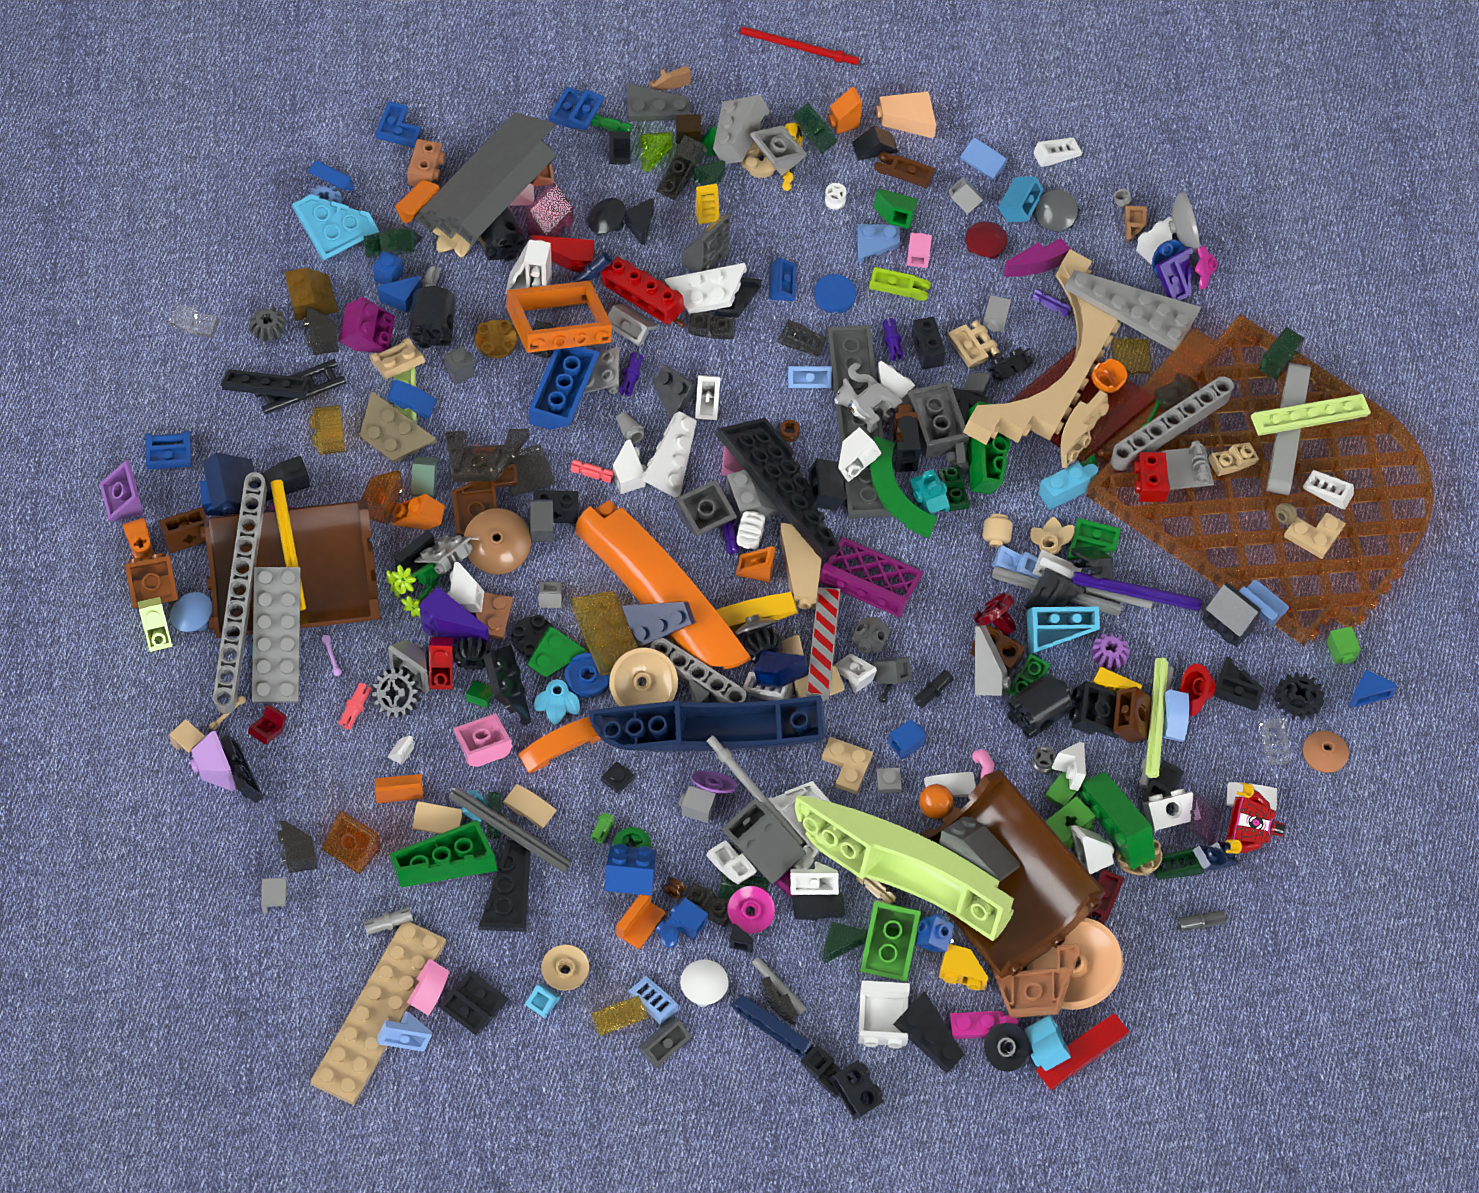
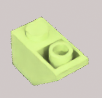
M156 597L138 602L150 652L172 647L161 598Z

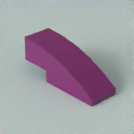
M1061 238L1046 247H1043L1038 242L1006 261L1003 274L1005 277H1019L1046 272L1060 266L1071 248Z

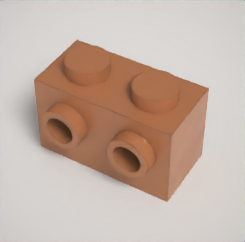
M417 139L407 171L408 185L416 186L422 179L434 184L435 181H439L441 172L439 167L444 165L446 153L442 150V143Z

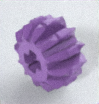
M1113 632L1110 633L1109 637L1103 633L1100 639L1096 638L1094 640V646L1091 648L1093 662H1099V669L1106 666L1108 670L1114 667L1118 671L1121 665L1127 663V657L1130 654L1129 649H1127L1128 641H1122L1121 635L1116 638Z

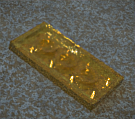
M614 590L571 599V607L600 676L610 674L613 665L624 653L638 648Z

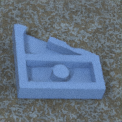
M858 224L857 262L861 263L866 257L871 255L879 256L885 251H891L900 247V227L882 224Z

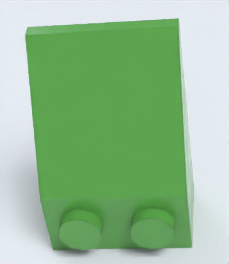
M878 900L874 901L860 972L907 982L918 934V925L921 921L923 910Z

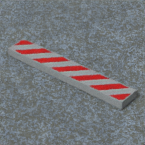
M818 588L806 697L821 695L822 700H829L841 589Z

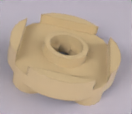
M753 140L743 161L740 162L741 166L754 177H769L773 175L776 168L766 156L763 161L759 160L757 156L765 155Z

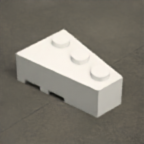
M542 240L528 241L510 272L505 294H507V290L551 285V243Z

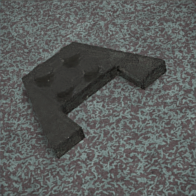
M528 428L509 429L504 445L464 446L467 439L465 431H446L445 435L453 481H496L529 438Z

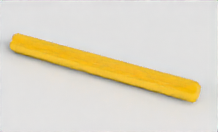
M274 480L270 484L286 567H299L283 481ZM302 583L300 595V611L306 609Z

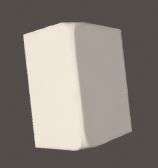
M409 735L399 739L389 753L388 758L402 765L414 749L413 737Z

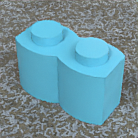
M1051 1015L1025 1028L1030 1041V1050L1034 1052L1031 1054V1057L1037 1067L1042 1066L1047 1071L1071 1058L1062 1033Z

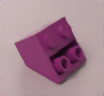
M364 297L352 301L345 306L339 341L355 351L381 353L390 348L395 316Z

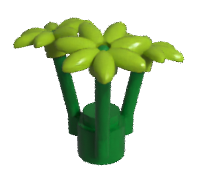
M428 563L411 574L410 568L404 571L401 565L397 567L398 572L394 571L391 573L389 570L386 572V581L391 585L390 591L394 592L397 598L406 593L407 589L411 592L414 591L411 583L416 581L415 577H417L421 584H428L418 599L413 601L410 596H407V600L401 599V602L405 605L403 609L411 611L413 618L416 616L420 617L419 605L431 589L438 585L437 579L441 574H437L434 570L436 566L434 563Z

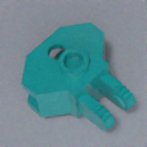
M933 469L910 479L914 498L921 510L933 516L935 512L940 510L944 512L949 511L950 505L946 496V484L943 480L940 481Z

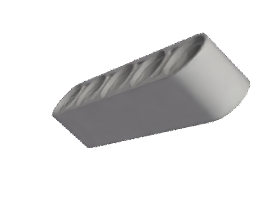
M658 638L652 642L651 649L666 652L664 655L673 663L678 680L688 687L691 680L695 681L709 692V700L713 703H736L731 701L733 698L740 699L741 701L739 702H746V692L742 687L664 638ZM681 662V663H683L684 665H683V666H677V665H675V663ZM700 674L703 677L695 678L694 675ZM719 686L722 689L714 690L712 687Z

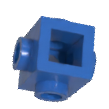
M932 914V917H922L918 925L915 945L933 953L947 952L953 937L954 924L946 921V917L939 914Z

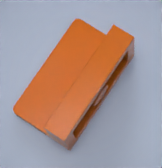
M422 179L395 205L403 223L409 224L417 216L424 205L440 190L439 185Z
M422 775L375 778L377 803L424 799Z
M639 895L616 925V935L633 947L641 949L664 918L665 911L651 903L650 895Z

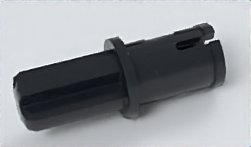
M943 670L932 682H927L926 687L914 697L915 704L923 708L934 697H939L941 691L954 680L952 675L948 671Z

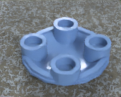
M192 592L185 594L173 604L170 611L172 625L176 630L183 632L205 630L208 627L209 617L213 613V603L204 593Z

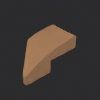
M688 66L669 73L662 69L660 71L661 76L657 80L651 81L649 86L655 90H668L691 84V71Z
M1125 206L1126 242L1131 241L1147 227V206Z

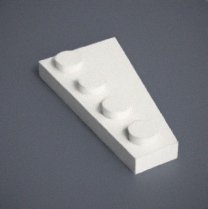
M680 411L674 414L664 432V438L656 447L657 451L647 464L648 468L642 474L641 480L674 498L680 496L696 420Z

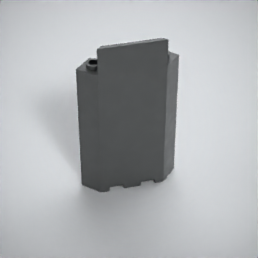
M515 112L424 205L415 219L430 233L437 226L450 239L458 233L473 246L497 217L547 165L552 163L557 154L550 145L542 142V139L556 124Z

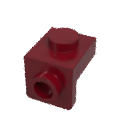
M269 704L265 708L264 715L249 726L248 734L267 745L283 732L287 716Z

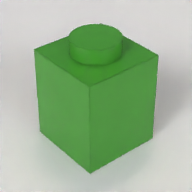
M1352 626L1330 631L1326 642L1335 665L1340 663L1350 664L1357 660L1361 648Z

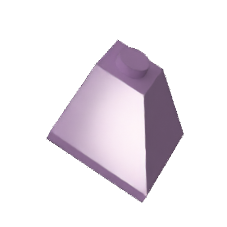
M212 731L191 750L193 759L190 760L194 773L199 772L203 781L230 791L236 790L227 758L216 731Z

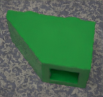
M878 188L873 208L888 224L909 229L915 217L918 199Z

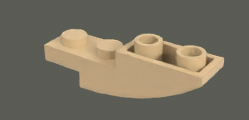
M1099 391L1088 404L1080 401L1070 414L1061 438V463L1063 468L1066 469L1071 462H1074L1081 450L1090 444V430L1094 428L1096 421L1108 411L1107 393Z

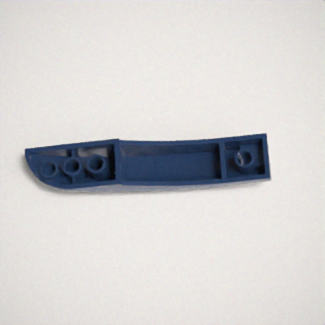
M821 695L736 703L680 702L677 700L588 710L590 722L598 736L607 744L623 750L659 752L714 751L707 742L713 735L725 749L728 748L729 750L779 747L826 741L824 704Z

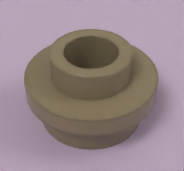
M1282 503L1275 509L1277 519L1285 525H1290L1297 516L1295 507L1290 503Z

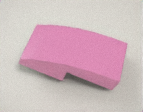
M429 959L417 977V980L420 982L407 1003L429 1016L444 988L449 970Z

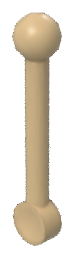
M238 696L235 709L240 704L246 702L244 696ZM230 713L223 714L216 721H213L209 725V729L212 731L216 730L218 725Z

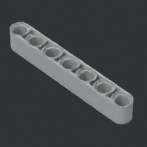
M1289 362L1280 408L1305 404L1311 371L1310 366ZM1301 428L1276 433L1266 491L1289 496Z
M1228 377L1215 379L1116 444L1111 457L1112 467L1119 471L1128 469L1133 465L1134 461H1137L1139 452L1155 451L1225 405L1229 401L1234 387L1232 380Z

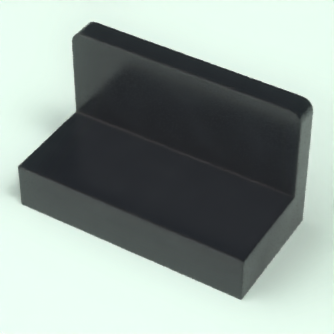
M426 530L394 557L396 569L398 565H401L404 571L410 568L411 574L428 564L417 563L414 560L421 556L420 553L424 549L435 545L434 535L429 530ZM415 577L416 581L413 582L412 584H415L416 582H418L417 577Z

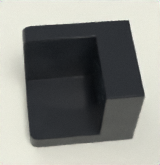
M609 131V164H630V132Z

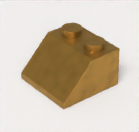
M306 267L285 272L287 289L296 321L338 312L328 274Z

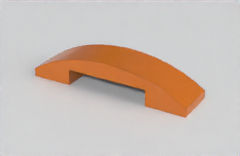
M586 717L562 726L541 737L522 750L518 756L527 772L531 774L549 765V760L588 741L591 745L601 740V738L592 727L590 718Z

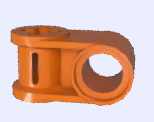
M144 517L122 524L134 558L152 559L154 550Z

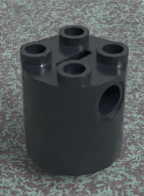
M509 206L478 239L487 259L490 261L503 259L511 261L516 257L515 253L526 243Z
M425 286L414 291L409 335L414 341L418 342L419 347L430 348L431 345L448 346L451 344L456 298L449 290L439 286Z
M1043 674L1008 700L1007 703L1010 711L1007 713V716L1013 724L1017 723L1026 738L1031 739L1071 712L1073 707L1070 690L1062 680L1058 681L1050 674Z

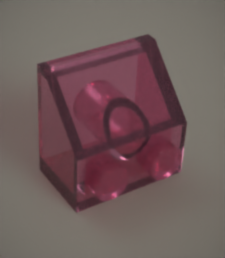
M554 182L526 209L527 234L530 236L559 237L560 233L565 228H569L574 221L573 206Z

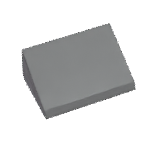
M783 125L755 131L750 135L781 176L806 156V153Z

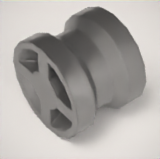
M1041 746L1035 750L1032 767L1037 773L1048 774L1053 771L1052 765L1057 757L1055 750L1048 746Z

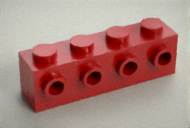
M617 256L612 261V264L608 265L601 272L604 287L668 326L685 309L683 296L679 291L673 290L661 280H656L649 276L646 271L634 267L628 260H623Z

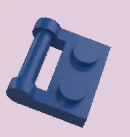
M191 431L165 435L145 434L147 470L191 467ZM183 442V444L154 446V444Z

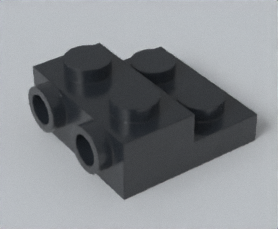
M1088 681L1075 687L1071 695V699L1075 701V704L1069 713L1072 728L1091 735L1099 732L1115 739L1118 738L1119 735L1113 732L1117 692Z

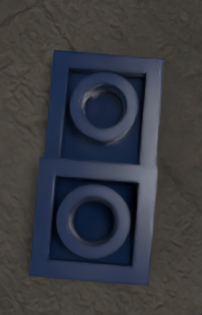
M1217 841L1211 846L1199 845L1193 849L1203 870L1222 869L1239 863L1235 857L1236 854L1226 853V850H1230L1231 845L1225 842Z

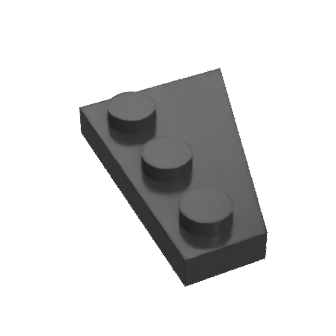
M627 83L628 121L676 120V115H691L690 98Z

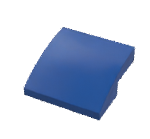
M567 86L551 112L549 122L568 128L587 130L603 103L605 96L587 89L583 93Z

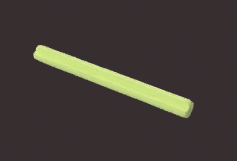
M1164 657L1157 658L1154 666L1145 771L1148 778H1157L1160 770L1165 710L1164 693L1166 692L1168 661Z

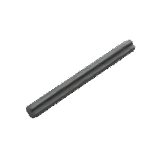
M454 787L450 792L449 798L552 866L562 872H566L570 867L571 860L465 791Z

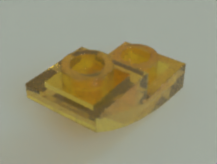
M640 996L591 1013L599 1036L607 1035L648 1018Z

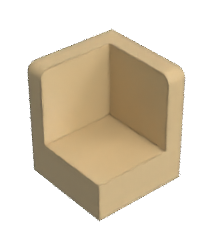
M185 719L169 734L171 744L177 750L182 747L186 752L190 753L205 738V735Z

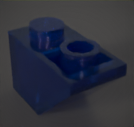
M763 650L754 672L758 686L780 689L807 676L809 669L806 656Z

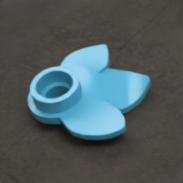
M556 679L549 682L546 690L537 695L534 709L535 711L546 710L548 719L554 725H557L564 718L566 712L578 715L580 703L578 697L569 692L567 684L562 680ZM555 687H560L562 692L560 694H555L553 692V689Z

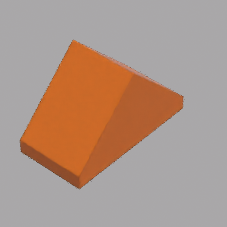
M771 546L740 555L736 575L770 582L774 566L775 548Z

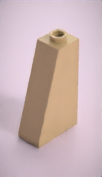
M781 523L780 542L790 592L793 593L796 607L804 610L815 609L822 559L801 537L792 524Z

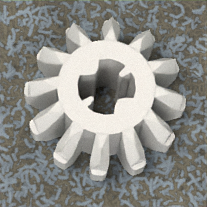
M746 511L743 514L737 535V544L747 549L759 547L765 525L764 515L754 511Z

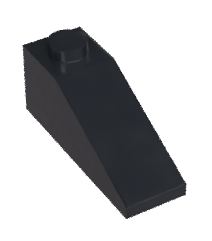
M301 456L279 462L262 473L267 487L265 502L273 499L271 481L282 480L285 495L310 487L308 472Z

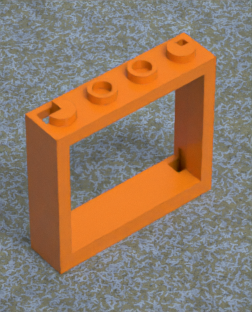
M590 280L507 290L506 309L527 353L611 343L612 323ZM587 303L597 323L532 330L524 311Z

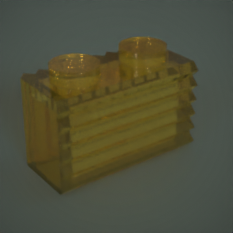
M340 405L313 408L314 415L310 416L311 429L316 428V434H312L313 448L318 447L319 455L335 454L336 452L344 453L345 444Z

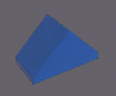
M419 275L377 286L379 301L407 313L412 305L414 291L421 288Z
M1365 670L1350 700V708L1393 697L1397 689L1396 683L1369 670Z

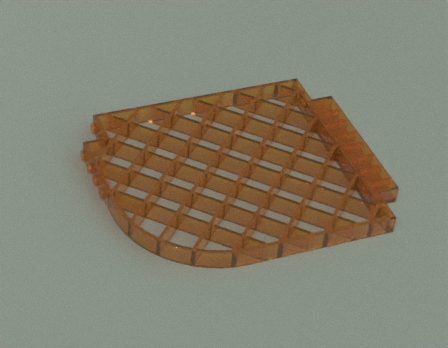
M1239 314L1216 342L1196 328H1193L1097 436L1092 445L1094 455L1106 462L1107 465L1089 484L1086 496L1219 588L1227 581L1236 590L1240 591L1243 586L1247 588L1252 583L1251 580L1279 578L1283 598L1279 599L1287 604L1289 609L1286 612L1287 615L1284 614L1274 626L1305 646L1309 640H1315L1320 633V626L1322 624L1326 626L1331 618H1334L1345 627L1352 626L1354 629L1356 625L1361 626L1368 616L1366 614L1369 609L1373 611L1380 602V599H1378L1380 595L1383 594L1385 596L1392 587L1391 582L1394 579L1398 580L1405 571L1403 567L1417 550L1430 521L1433 507L1432 477L1421 448L1405 426L1385 409L1364 396L1371 413L1366 417L1359 418L1360 421L1327 423L1301 428L1299 440L1326 438L1330 457L1303 459L1300 443H1298L1294 474H1296L1300 493L1289 494L1288 496L1283 494L1272 495V492L1266 491L1271 462H1265L1261 443H1273L1276 433L1258 436L1251 415L1255 411L1280 408L1289 362L1311 367L1309 379L1314 383L1315 392H1307L1305 404L1361 393ZM1261 346L1270 353L1271 362L1245 364L1241 347ZM1231 347L1235 365L1211 367L1226 349ZM1219 377L1238 380L1241 397L1230 398L1225 405L1208 415L1211 433L1183 435L1182 432L1153 451L1190 448L1193 441H1200L1203 447H1214V451L1217 453L1225 451L1224 446L1250 442L1260 459L1257 463L1221 476H1217L1212 466H1210L1213 480H1221L1224 499L1196 501L1194 488H1184L1186 502L1166 504L1148 502L1149 505L1127 506L1118 500L1116 488L1135 487V480H1138L1137 474H1134V472L1118 473L1119 470H1116L1111 465L1112 455L1100 457L1097 455V450L1099 448L1113 450L1116 444L1142 428V425L1147 422L1155 407V400L1158 396H1162L1165 401L1163 405L1159 406L1153 420L1179 404L1198 381L1201 382V387L1203 388ZM1275 377L1278 390L1277 395L1251 396L1248 379ZM1245 412L1248 430L1220 431L1217 414ZM1390 434L1405 451L1378 453L1374 435ZM1363 436L1367 454L1341 456L1337 438ZM1414 465L1421 484L1386 486L1382 467ZM1371 468L1375 487L1354 489L1353 497L1345 510L1342 509L1346 525L1337 539L1348 538L1352 558L1325 560V558L1321 559L1313 554L1314 561L1287 563L1283 543L1292 541L1284 537L1288 528L1279 529L1275 513L1276 507L1282 503H1290L1295 508L1303 507L1306 522L1316 528L1317 521L1313 506L1333 505L1303 489V485L1307 480L1306 473H1311L1313 470L1318 472L1333 471L1335 478L1346 482L1344 470ZM1258 477L1262 496L1234 498L1230 479ZM1424 498L1423 518L1393 519L1389 500ZM1378 501L1382 521L1355 522L1351 503ZM1265 510L1269 530L1241 532L1237 512ZM1227 513L1231 533L1203 535L1199 515ZM1190 517L1193 536L1172 537L1163 531L1161 518ZM1420 532L1404 555L1401 554L1397 534ZM1386 535L1390 555L1363 557L1359 537ZM1272 544L1276 564L1248 566L1244 546ZM1234 547L1238 567L1217 568L1208 562L1206 549ZM1392 569L1376 590L1372 592L1367 571ZM1356 572L1360 592L1332 594L1328 574ZM1318 575L1322 595L1293 596L1290 577ZM1362 606L1355 615L1344 608ZM1324 609L1308 630L1299 624L1297 611Z

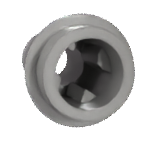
M627 412L617 416L616 420L625 441L631 440L632 444L640 442L644 437L643 427L628 415Z

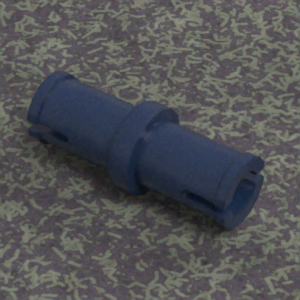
M603 252L592 263L586 264L585 269L573 277V282L596 279L600 276L602 270L612 264L611 257Z

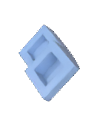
M1003 545L998 548L992 567H999L1035 579L1040 577L1033 574L1037 557L1027 552L1021 555Z
M1169 689L1164 693L1166 714L1164 715L1163 738L1183 742L1188 727L1189 694Z

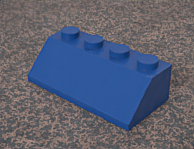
M581 346L554 349L530 405L529 424L548 430L571 424L600 352Z

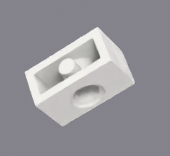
M1184 789L1171 791V796L1163 797L1162 794L1148 797L1149 801L1142 804L1146 820L1152 825V830L1155 831L1199 820L1193 792H1185ZM1171 802L1174 806V812L1168 815L1166 806Z

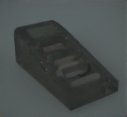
M788 319L777 343L818 357L827 338ZM805 338L809 339L807 344L804 343ZM813 341L817 342L815 348L811 346Z

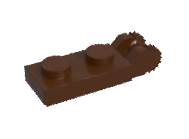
M881 152L878 157L881 162H877L874 165L875 171L883 175L888 174L926 189L935 174V169L931 166L885 152Z

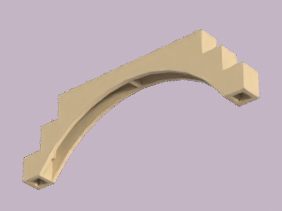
M1071 249L1056 273V277L1063 289L1074 270L1087 274L1092 272L1089 269L1092 261ZM1064 289L1075 316L1077 329L1076 352L1070 368L1062 378L1048 389L1027 399L1006 404L977 405L963 433L985 445L990 437L995 439L998 432L1018 443L1022 435L1027 437L1030 430L1050 441L1054 433L1058 435L1064 425L1061 422L1062 418L1067 420L1072 411V408L1069 407L1070 404L1075 406L1081 395L1078 393V390H1084L1089 381L1086 376L1092 375V371L1096 366L1094 364L1095 360L1100 362L1105 353L1102 349L1103 346L1108 348L1113 339V336L1110 334L1111 332L1116 334L1121 322Z

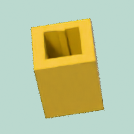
M949 944L948 950L944 955L939 978L950 984L960 983L966 985L971 990H985L988 976L971 949Z

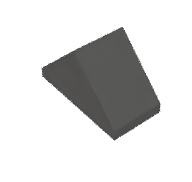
M553 499L530 500L531 542H554Z

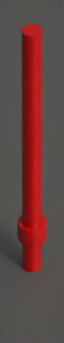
M744 26L741 28L740 34L831 58L834 62L838 63L846 62L857 66L859 64V57L845 54V51L838 49L833 51Z

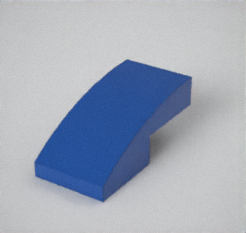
M397 379L393 380L387 396L388 400L401 409L409 408L423 419L430 418L437 400L426 392Z

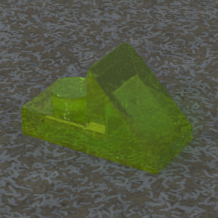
M660 132L641 135L640 146L644 149L640 157L642 170L648 173L673 147V133Z

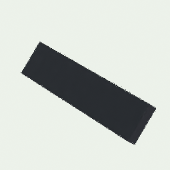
M228 369L221 386L222 390L305 399L311 386V380L309 378Z

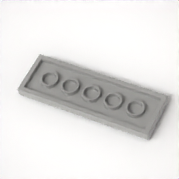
M254 567L252 703H299L300 567Z

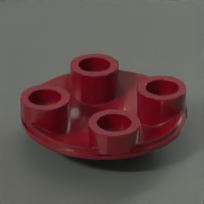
M982 221L973 224L967 230L965 241L967 250L970 253L996 259L1006 248L1008 238L1004 229L998 224Z

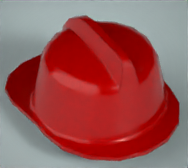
M1192 664L1185 670L1178 690L1179 692L1189 694V717L1196 715L1202 709L1205 701L1211 699L1216 689L1215 680L1202 664Z

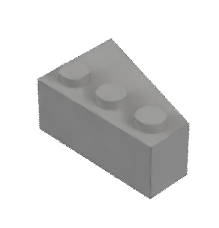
M761 95L722 102L713 149L723 165L743 161L753 143L750 136L751 133L759 131L762 127L760 123L763 117L768 116L770 110Z

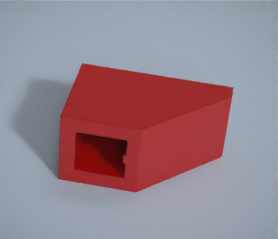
M431 637L429 644V689L452 690L454 638Z

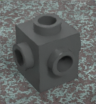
M878 617L861 618L851 640L863 653L881 652L891 630Z

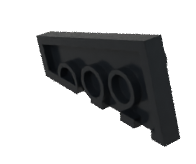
M507 840L496 878H494L482 919L478 925V930L526 932L531 851L514 840Z

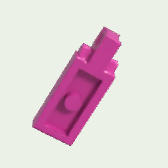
M998 1011L950 1013L949 1016L951 1034L954 1039L986 1038L988 1032L994 1026L1001 1023H1012L1018 1026L1017 1018H1011L1010 1015L1004 1016V1012Z

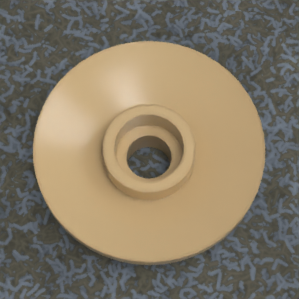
M559 945L549 950L544 956L541 964L542 975L551 987L563 991L572 990L579 987L586 980L589 974V961L585 953L579 948L572 945ZM563 968H568L570 972L567 974H563L561 970Z

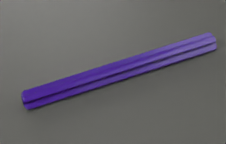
M1077 571L1072 576V582L1076 585L1199 611L1202 605V600L1196 597L1114 579H1095L1091 574Z

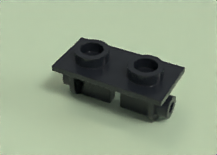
M1020 347L1010 352L1011 357L1005 360L1001 356L991 362L992 366L986 370L993 369V379L995 381H1002L1014 374L1011 366L1014 367L1016 373L1029 368L1033 363V359L1030 355L1027 356L1026 352L1030 348L1022 351Z

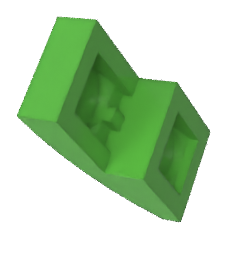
M1062 772L1047 791L1045 798L1058 807L1063 808L1074 796L1076 797L1081 790V786L1078 791L1069 789V779L1066 778V772Z

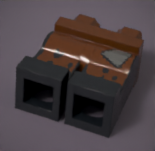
M910 404L898 405V413H895L893 440H896L895 447L897 449L895 472H913L918 469L920 455L917 425L918 413L912 412Z

